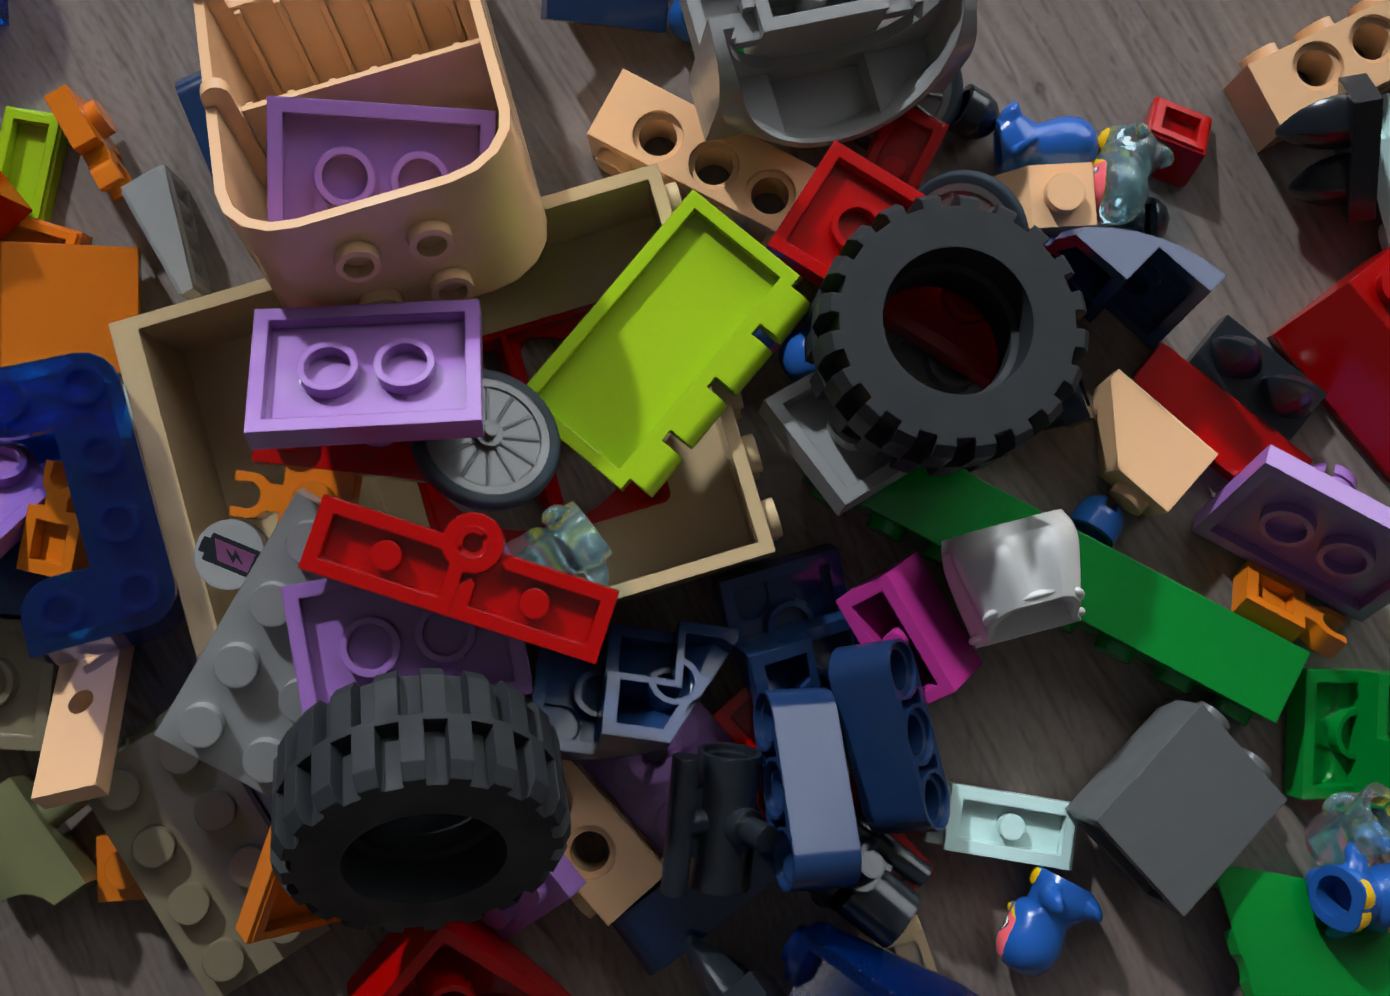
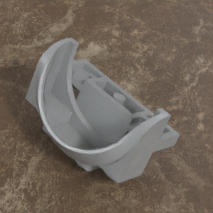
M679 0L695 55L688 83L705 142L746 134L783 146L815 148L831 146L834 140L844 143L865 136L902 116L927 94L944 91L970 57L977 35L976 0ZM902 16L891 24L877 30L882 20ZM743 48L744 53L741 52V51H738L737 49Z

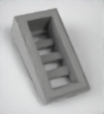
M160 165L121 187L123 190L121 192L122 196L178 294L187 300L212 294L192 204L184 181L166 165Z

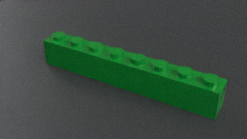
M919 466L910 474H906L853 507L858 512L870 517L866 523L867 528L896 543H900L903 536H906L925 546L926 549L922 556L943 568L941 541L1044 513L962 469H959L951 476L929 477L924 466ZM805 474L802 482L813 487L809 496L820 504L832 509ZM1077 530L1080 546L1081 589L1085 592V597L1081 601V607L1086 612L1081 617V621L1056 627V629L1072 634L1075 627L1093 635L1097 638L1093 646L1096 650L1130 665L1133 657L1155 668L1151 676L1153 680L1184 695H1188L1191 688L1213 699L1210 705L1232 722L1242 726H1247L1250 719L1272 723L1277 722L1310 652Z

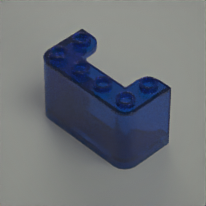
M86 352L70 353L1 367L0 446L14 443L26 447L34 454L38 464L43 469L45 468L46 460L62 461L90 565L88 568L47 578L37 583L26 594L21 605V624L30 658L59 666L159 639L172 633L182 623L185 613L128 397L114 366L103 357Z

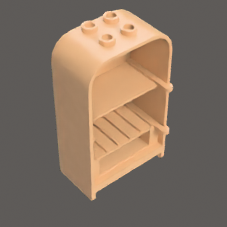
M193 0L202 76L199 90L200 99L206 112L214 192L223 214L284 308L472 299L475 296L493 292L517 281L538 261L547 242V218L486 0ZM267 95L496 111L495 137L491 145L475 161L461 169L441 177L300 218L268 222Z

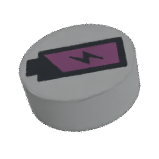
M235 519L215 522L201 533L196 542L194 563L197 572L206 583L215 588L238 591L267 543L268 537L260 528L248 522Z

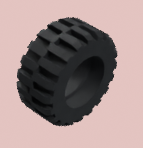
M935 194L916 197L907 213L904 207L898 204L879 212L871 226L861 225L847 239L839 256H835L812 302L807 323L811 326V330L804 341L805 361L815 364L816 370L809 382L816 400L828 397L833 406V409L826 418L838 433L849 426L861 437L854 448L870 459L879 451H882L892 456L890 468L910 474L918 466L926 467L929 477L951 476L960 468H965L970 473L991 465L1003 456L1006 457L1033 439V436L1048 427L1063 411L1062 401L1075 393L1083 375L1080 367L1074 364L1088 354L1089 333L1086 329L1077 328L1076 322L1087 314L1083 293L1080 290L1071 292L1066 282L1075 274L1064 255L1054 259L1045 249L1044 245L1050 238L1036 225L1027 232L1014 223L1017 216L1016 212L999 204L996 205L992 212L979 209L980 200L977 197L957 194L949 206H942L941 197ZM926 286L951 291L973 304L987 320L996 341L998 363L992 383L979 393L959 395L934 390L908 374L894 357L884 332L883 310L891 296L908 288Z
M420 668V675L399 677L398 671L376 675L373 683L361 687L356 682L337 689L330 697L329 703L319 700L306 710L297 720V723L285 733L278 745L277 757L273 761L270 862L273 873L280 880L282 887L298 905L305 904L313 915L326 921L333 917L339 918L345 927L363 930L366 926L381 927L382 932L403 933L404 928L424 927V931L445 929V924L462 920L464 924L483 919L487 911L495 908L503 911L518 903L524 891L533 893L545 882L550 871L554 872L567 848V840L571 835V820L556 728L549 723V716L529 697L525 699V695L518 689L503 681H499L495 686L491 685L483 674L463 670L460 676L444 675L442 668Z

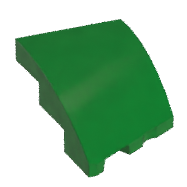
M1303 667L1287 700L1283 794L1302 800L1355 798L1387 807V804L1390 803V798L1384 803L1366 796L1363 789L1371 783H1377L1390 791V670Z
M1229 866L1212 885L1213 887H1219L1232 929L1224 931L1223 934L1230 955L1238 965L1239 982L1244 996H1390V934L1363 928L1359 932L1350 934L1347 938H1329L1325 935L1328 925L1323 923L1311 908L1308 890L1305 886V878Z

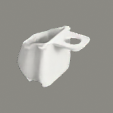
M1062 509L991 526L941 541L944 574L971 637L969 644L975 646L976 649L1079 622L1086 612L1081 607V601L1085 597V592L1081 589L1079 536L1073 521Z

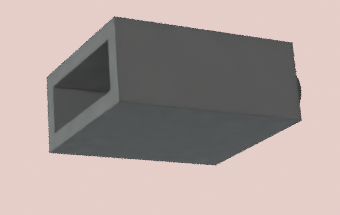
M1166 698L1068 804L1065 810L1148 901L1185 917L1283 806L1287 798L1269 779L1272 775L1269 766L1253 752L1241 748L1228 733V730L1231 728L1230 723L1217 709L1203 701L1193 703Z

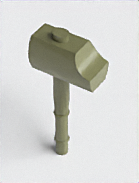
M169 708L134 735L126 736L125 741L117 745L116 753L158 729ZM30 774L10 777L0 783V900L3 902L20 895H33L43 898L54 906L82 895L97 883V867L64 822L87 806V801L44 809L31 800L34 780Z

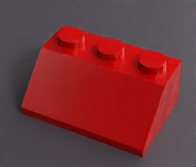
M1389 247L1358 264L1267 337L1288 363L1328 393L1321 403L1387 482H1390Z

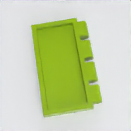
M693 189L533 376L527 386L540 396L551 411L558 427L560 440L622 492L632 481L645 493L653 497L683 461L681 456L664 443L667 438L672 434L687 447L693 449L728 408L727 404L709 389L716 381L725 390L737 397L772 355L769 348L754 336L755 333L761 330L773 341L781 344L810 310L812 305L794 289L799 281V274Z

